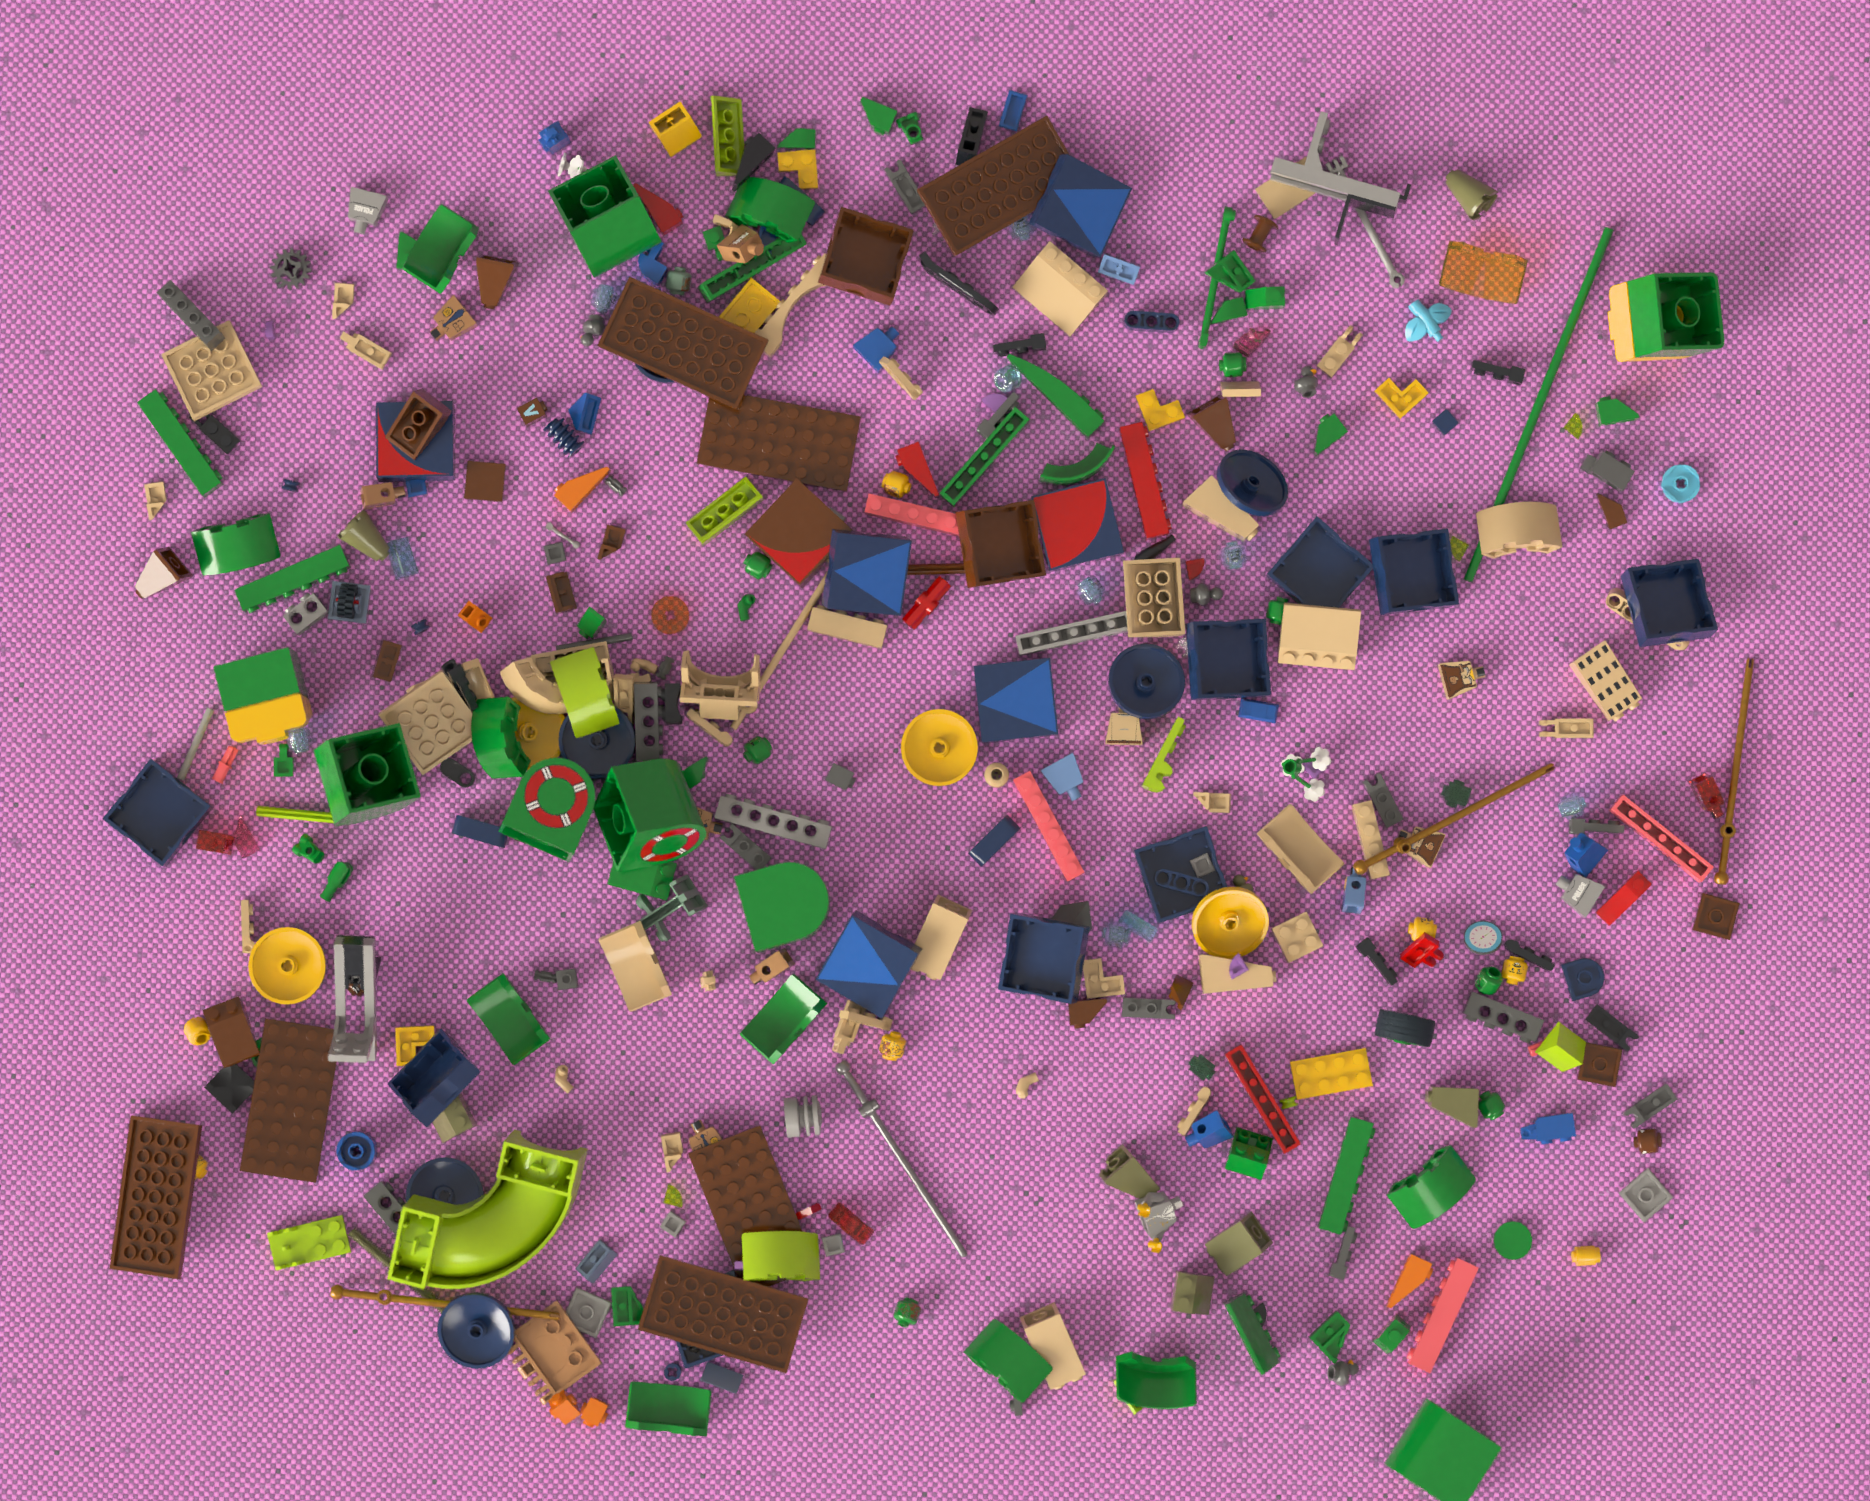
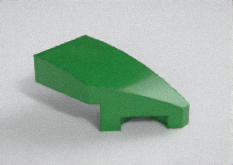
M796 128L777 144V148L815 149L816 129Z
M1243 297L1224 301L1218 306L1210 325L1246 317L1248 314Z
M707 756L683 770L689 789L702 782V779L705 778L706 773L704 772L708 762Z

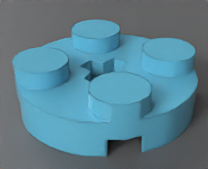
M1675 465L1664 473L1661 488L1669 500L1684 503L1690 501L1698 494L1700 478L1692 467L1688 465ZM1684 479L1685 488H1678L1676 480Z

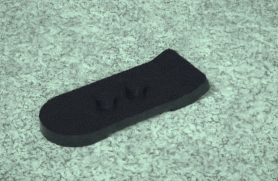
M926 252L919 255V262L927 274L942 282L989 315L995 316L999 308L976 292L973 286L966 282L963 283L955 274L950 271L947 272L933 263Z

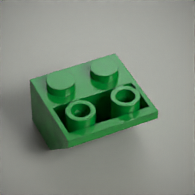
M1236 1127L1225 1169L1262 1180L1268 1164L1273 1138Z

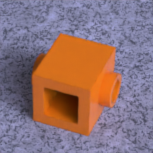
M468 601L457 615L480 633L487 628L493 619L471 601Z
M564 1389L553 1395L549 1400L551 1415L555 1419L559 1418L564 1425H567L581 1414L576 1398L573 1394H568Z
M591 1396L588 1403L584 1402L580 1409V1413H582L581 1419L584 1420L583 1423L592 1428L594 1425L598 1427L600 1423L604 1424L608 1416L606 1410L609 1404Z

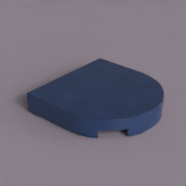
M1582 958L1561 964L1572 1002L1595 995L1602 988L1605 980L1604 971L1594 960Z

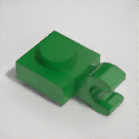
M718 226L703 231L708 250L714 249L718 262L722 261L723 258L717 247L725 239L721 227Z
M279 744V757H274V777H294V757H288L289 744Z

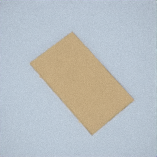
M1304 157L1296 163L1305 165L1307 157ZM1268 180L1255 189L1274 220L1315 194L1314 192L1273 180Z

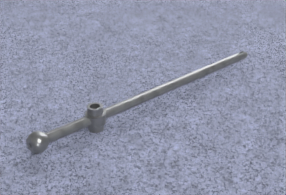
M845 1060L835 1066L836 1072L845 1077L862 1104L858 1108L863 1118L871 1117L961 1257L965 1258L967 1252L878 1116L876 1112L880 1108L875 1098L870 1101L867 1099L849 1071L850 1064Z

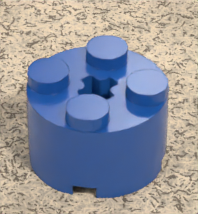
M351 1132L342 1137L338 1142L336 1149L337 1157L345 1168L354 1171L363 1170L371 1166L377 1157V1144L367 1133ZM359 1146L361 1154H357V1156H355L353 1148H357Z

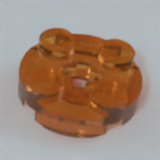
M665 596L658 600L651 611V620L655 628L667 635L683 631L690 619L689 610L685 602L674 596ZM673 610L676 617L668 621L665 613Z

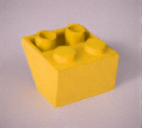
M681 101L649 121L651 129L670 157H673L702 137Z

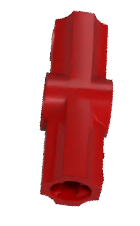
M938 576L930 587L923 591L916 599L914 606L902 620L915 630L923 619L934 611L939 601L952 586L942 577Z

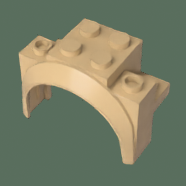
M607 641L531 655L535 666L545 676V679L552 683H557L550 664L552 660L594 647L607 686L611 684L614 678Z
M689 650L683 651L680 702L699 703L700 718L738 720L740 706L757 707V702H759L761 689L760 656L754 654L752 668L743 674L717 676L698 669L691 661Z

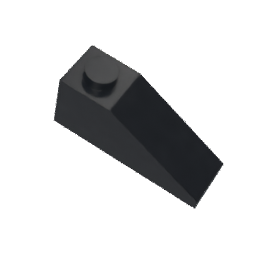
M969 108L955 165H961L978 155L988 111Z
M760 133L755 137L750 136L744 143L746 146L732 187L734 192L774 153L775 147Z

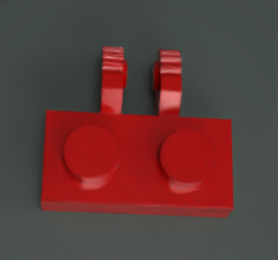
M1424 932L1400 953V959L1414 968L1421 962L1429 965V967H1434L1436 959L1441 961L1444 958V954L1438 949L1440 941Z

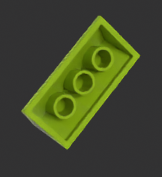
M711 96L716 177L734 176L737 174L744 151L742 99Z
M745 476L688 520L686 525L704 547L764 500L763 496Z

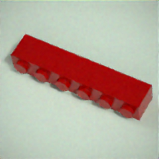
M1142 422L1122 426L1119 428L1146 540L1169 535V530L1172 527L1170 519H1166L1164 511H1167L1166 502L1161 500L1160 493L1163 491L1161 482L1156 480L1155 474H1158L1156 463H1152L1151 456L1154 455L1152 445H1148L1146 437H1149L1147 426H1143Z
M1242 1044L1224 1054L1282 1153L1286 1154L1301 1145Z

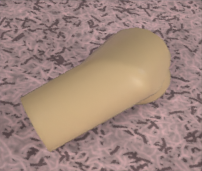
M634 658L630 665V669L635 672L642 668L655 674L658 669V665L639 658Z
M560 1065L555 1071V1082L568 1094L574 1087L567 1081L568 1067Z
M1036 1073L1019 1079L1016 1087V1094L1019 1098H1026L1029 1085L1039 1081Z

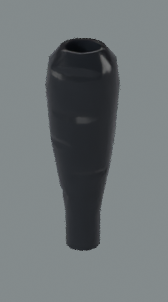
M1171 534L1166 539L1145 548L1136 554L1134 560L1156 559L1170 544L1176 541L1175 537Z

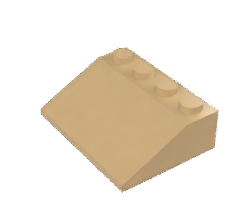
M1049 242L1012 287L1069 337L1108 293L1106 288L1052 242Z
M1180 558L1124 560L1123 571L1128 637H1175L1184 635L1185 621Z
M1284 603L1278 647V663L1355 670L1361 610Z

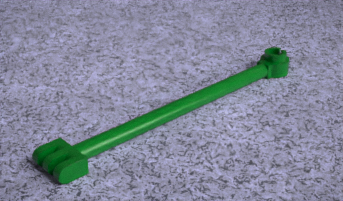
M1225 206L1214 264L1223 258L1229 224L1230 221H1234L1236 210H1233L1232 207ZM1211 278L1202 330L1198 342L1199 349L1206 347L1209 337V328L1218 281Z

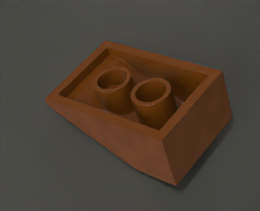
M423 388L413 391L385 438L416 460L443 427L452 410Z
M239 996L203 1010L209 1032L224 1068L260 1055L245 1005Z

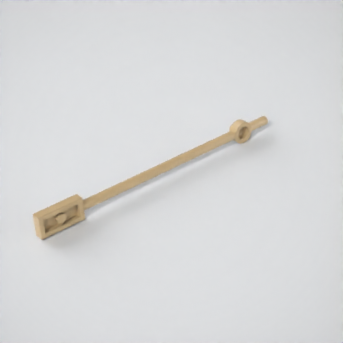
M827 572L760 677V692L823 593ZM740 706L739 718L734 720L730 727L737 730L746 714L755 712L757 707Z

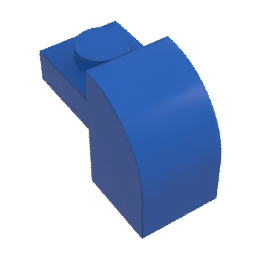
M663 242L647 250L648 256L641 253L638 259L642 275L657 286L661 284L668 272L666 266L656 261L665 247Z

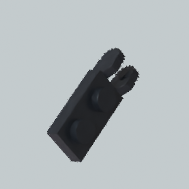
M206 415L207 420L204 424L199 419L193 421L227 455L240 442L213 415Z
M1511 939L1507 940L1504 944L1505 949L1509 950V952L1548 972L1552 971L1555 964L1551 963V958L1544 955L1539 957L1534 954L1535 951L1526 946L1524 949L1521 948L1517 941Z

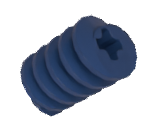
M555 418L543 431H549L548 437H554L553 443H559L558 449L564 448L563 454H569L567 459H570L582 448L585 442H577L580 436H572L575 430H567L570 426L569 423L562 425L565 420L564 418L559 420Z

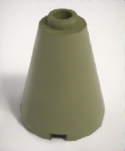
M1459 169L1451 170L1446 176V185L1472 221L1481 217L1479 213L1483 210L1487 212L1498 197L1496 195L1498 191Z
M364 509L337 535L339 539L376 562L379 559L383 561L390 554L388 552L390 547Z

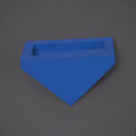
M584 393L568 409L575 430L592 435L601 401L600 397Z

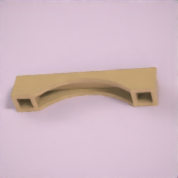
M825 253L822 257L818 255L812 263L814 265L813 268L803 273L800 278L802 281L799 285L795 284L789 290L788 294L790 296L786 300L782 299L776 307L778 310L774 315L770 314L764 321L766 325L762 330H756L755 334L769 340L763 352L769 358L782 345L784 324L794 305L809 292L826 286L818 283L826 256Z

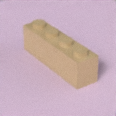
M817 605V608H812L807 630L882 649L887 625H884L882 620L873 619L872 622L865 620L866 617L855 614L854 617L847 616L845 611L836 609V612H831L825 606Z
M1372 800L1351 805L1364 860L1384 851ZM1386 858L1368 867L1369 880L1390 875Z

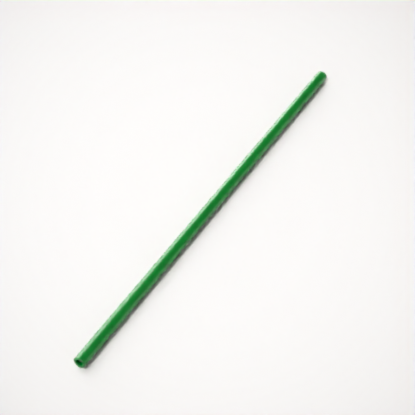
M1608 227L1604 228L1493 507L1505 503L1614 230ZM1480 540L1464 576V580L1471 583L1483 557Z

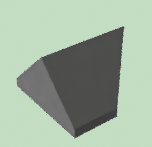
M1089 901L1061 905L1051 918L1053 920L1090 926V930L1092 929Z

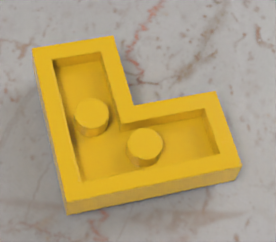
M816 150L777 152L779 173L798 171L799 188L801 190L818 189Z
M1388 378L1374 391L1399 419L1429 394L1417 379L1401 391Z
M1154 389L1135 396L1149 432L1185 419L1179 400L1160 406Z
M434 1025L395 1027L397 1066H405L416 1056V1046H424L434 1036Z

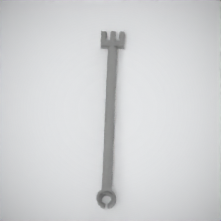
M1343 155L1339 156L1342 164L1339 165L1336 159L1332 160L1334 168H1332L1329 162L1325 164L1329 173H1337V175L1347 177L1344 169L1348 168V164ZM1355 208L1389 273L1390 286L1399 288L1400 284L1402 287L1405 278L1395 270L1366 212ZM1394 277H1399L1401 279L1400 283H1395Z

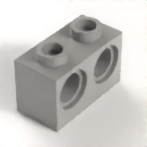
M307 593L300 599L301 603L297 606L292 605L285 610L286 614L283 617L299 636L328 614V610L314 593L311 595ZM311 602L317 603V609L314 612H309L308 605ZM295 614L302 615V621L298 624L293 622Z

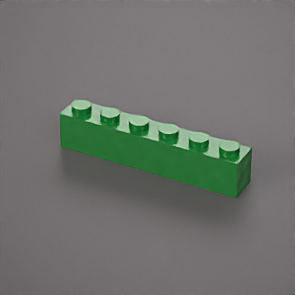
M155 389L139 400L137 404L200 494L205 498L224 485L221 482L223 477L217 469H212L210 466L212 461L208 455H203L200 452L201 445L196 438L191 439L188 434L191 431L187 425L179 422L177 418L180 415L175 408L172 407L170 409L166 402L169 400L163 391L159 393Z
M1014 407L942 489L940 496L954 508L1025 428L1030 419Z
M338 545L239 587L234 591L242 610L245 613L249 612L251 614L260 610L259 607L264 604L270 606L277 603L278 598L284 596V599L295 595L294 592L297 590H308L313 587L312 584L318 581L320 584L327 582L332 575L337 574V576H341L347 573V569L351 568L343 547Z
M1350 1117L1317 1228L1341 1235L1342 1231L1346 1232L1348 1226L1346 1216L1353 1209L1354 1202H1351L1353 1194L1356 1195L1358 1192L1359 1184L1356 1182L1358 1176H1362L1365 1165H1362L1364 1157H1368L1370 1147L1367 1145L1369 1138L1373 1139L1376 1128H1373L1374 1123Z

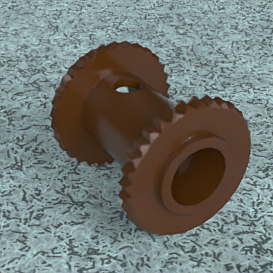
M1255 215L1254 218L1258 223L1249 239L1243 238L1242 241L1249 248L1265 253L1267 250L1263 247L1264 241L1271 229L1278 230L1279 227L1271 219Z

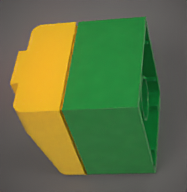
M1654 273L1614 285L1610 288L1611 311L1608 312L1610 339L1614 340L1615 355L1619 362L1684 359L1720 349L1724 346L1719 283L1715 273Z
M287 647L213 666L224 712H227L225 716L230 736L234 741L244 743L257 740V743L261 745L288 739V731L303 728L309 723L312 717V709L298 653Z

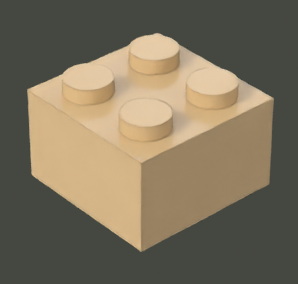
M1307 911L1271 928L1287 963L1323 947Z

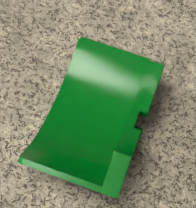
M750 177L737 189L725 217L737 226L743 224L757 228L758 225L766 227L767 232L788 243L798 241L815 205V201L781 183Z
M440 204L415 242L404 263L403 270L441 294L452 279L458 266L459 255L464 256L476 238L479 227L445 205Z
M1096 443L1094 449L1087 457L1072 465L1056 466L1047 463L1043 473L1040 475L1039 482L1056 486L1083 482L1102 470L1110 460L1115 450V445L1108 448Z
M270 513L256 514L235 521L236 524L228 526L224 523L204 526L191 531L202 575L238 571L280 558L281 554Z
M510 697L478 699L476 701L478 708L473 710L471 735L479 763L484 771L493 779L523 777L531 760L524 753L520 741H516L515 736L521 707Z
M504 973L467 999L468 1004L493 1035L512 1065H516L550 1040L541 1023L534 1017L530 1007L525 1000H522L516 988Z
M792 974L760 1012L740 1032V1036L774 1065L828 1003L795 974Z
M1451 1145L1437 1149L1422 1166L1424 1169L1417 1175L1412 1173L1406 1178L1393 1183L1387 1193V1197L1412 1229L1421 1227L1445 1213L1470 1190L1476 1181L1475 1176Z
M993 1319L963 1352L975 1365L986 1373L992 1374L995 1378L998 1377L997 1382L1022 1403L1053 1370V1367L1038 1352L997 1319Z
M1132 1351L1117 1355L1116 1397L1124 1403L1151 1409H1177L1195 1406L1197 1404L1196 1362L1187 1356L1162 1358L1161 1362L1151 1361V1357H1145Z
M632 1381L629 1388L625 1428L657 1432L668 1431L676 1434L707 1437L712 1392L709 1389Z

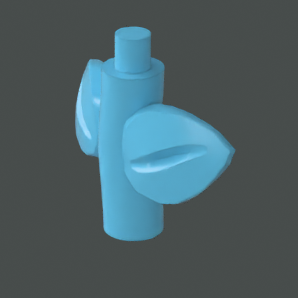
M1419 299L1408 306L1416 317L1408 321L1406 325L1405 336L1407 341L1419 340L1426 333H1428L1430 338L1434 337L1437 342L1444 338L1440 333L1441 328L1438 324L1444 323L1450 317L1452 310L1449 306L1436 303L1427 309Z

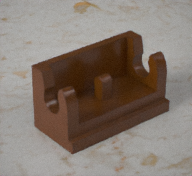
M559 572L546 576L556 614L577 609L568 573Z
M386 640L381 641L371 677L387 682L392 681L402 645Z

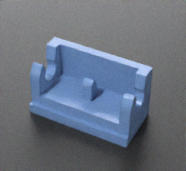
M1105 253L1098 273L1134 285L1141 266Z

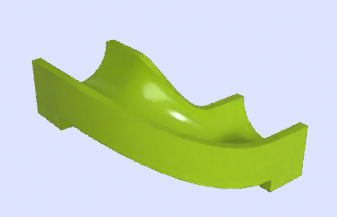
M514 1129L503 1143L496 1175L497 1180L494 1186L478 1199L469 1203L455 1205L413 1194L402 1207L387 1279L425 1289L426 1286L441 1289H462L490 1283L517 1270L532 1259L548 1243L568 1216L580 1187L588 1149L580 1147L576 1150H556L542 1147L527 1141L522 1137L521 1131Z

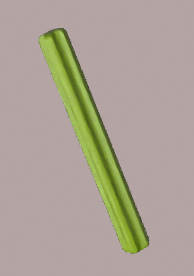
M257 806L256 815L261 817L334 823L331 812Z

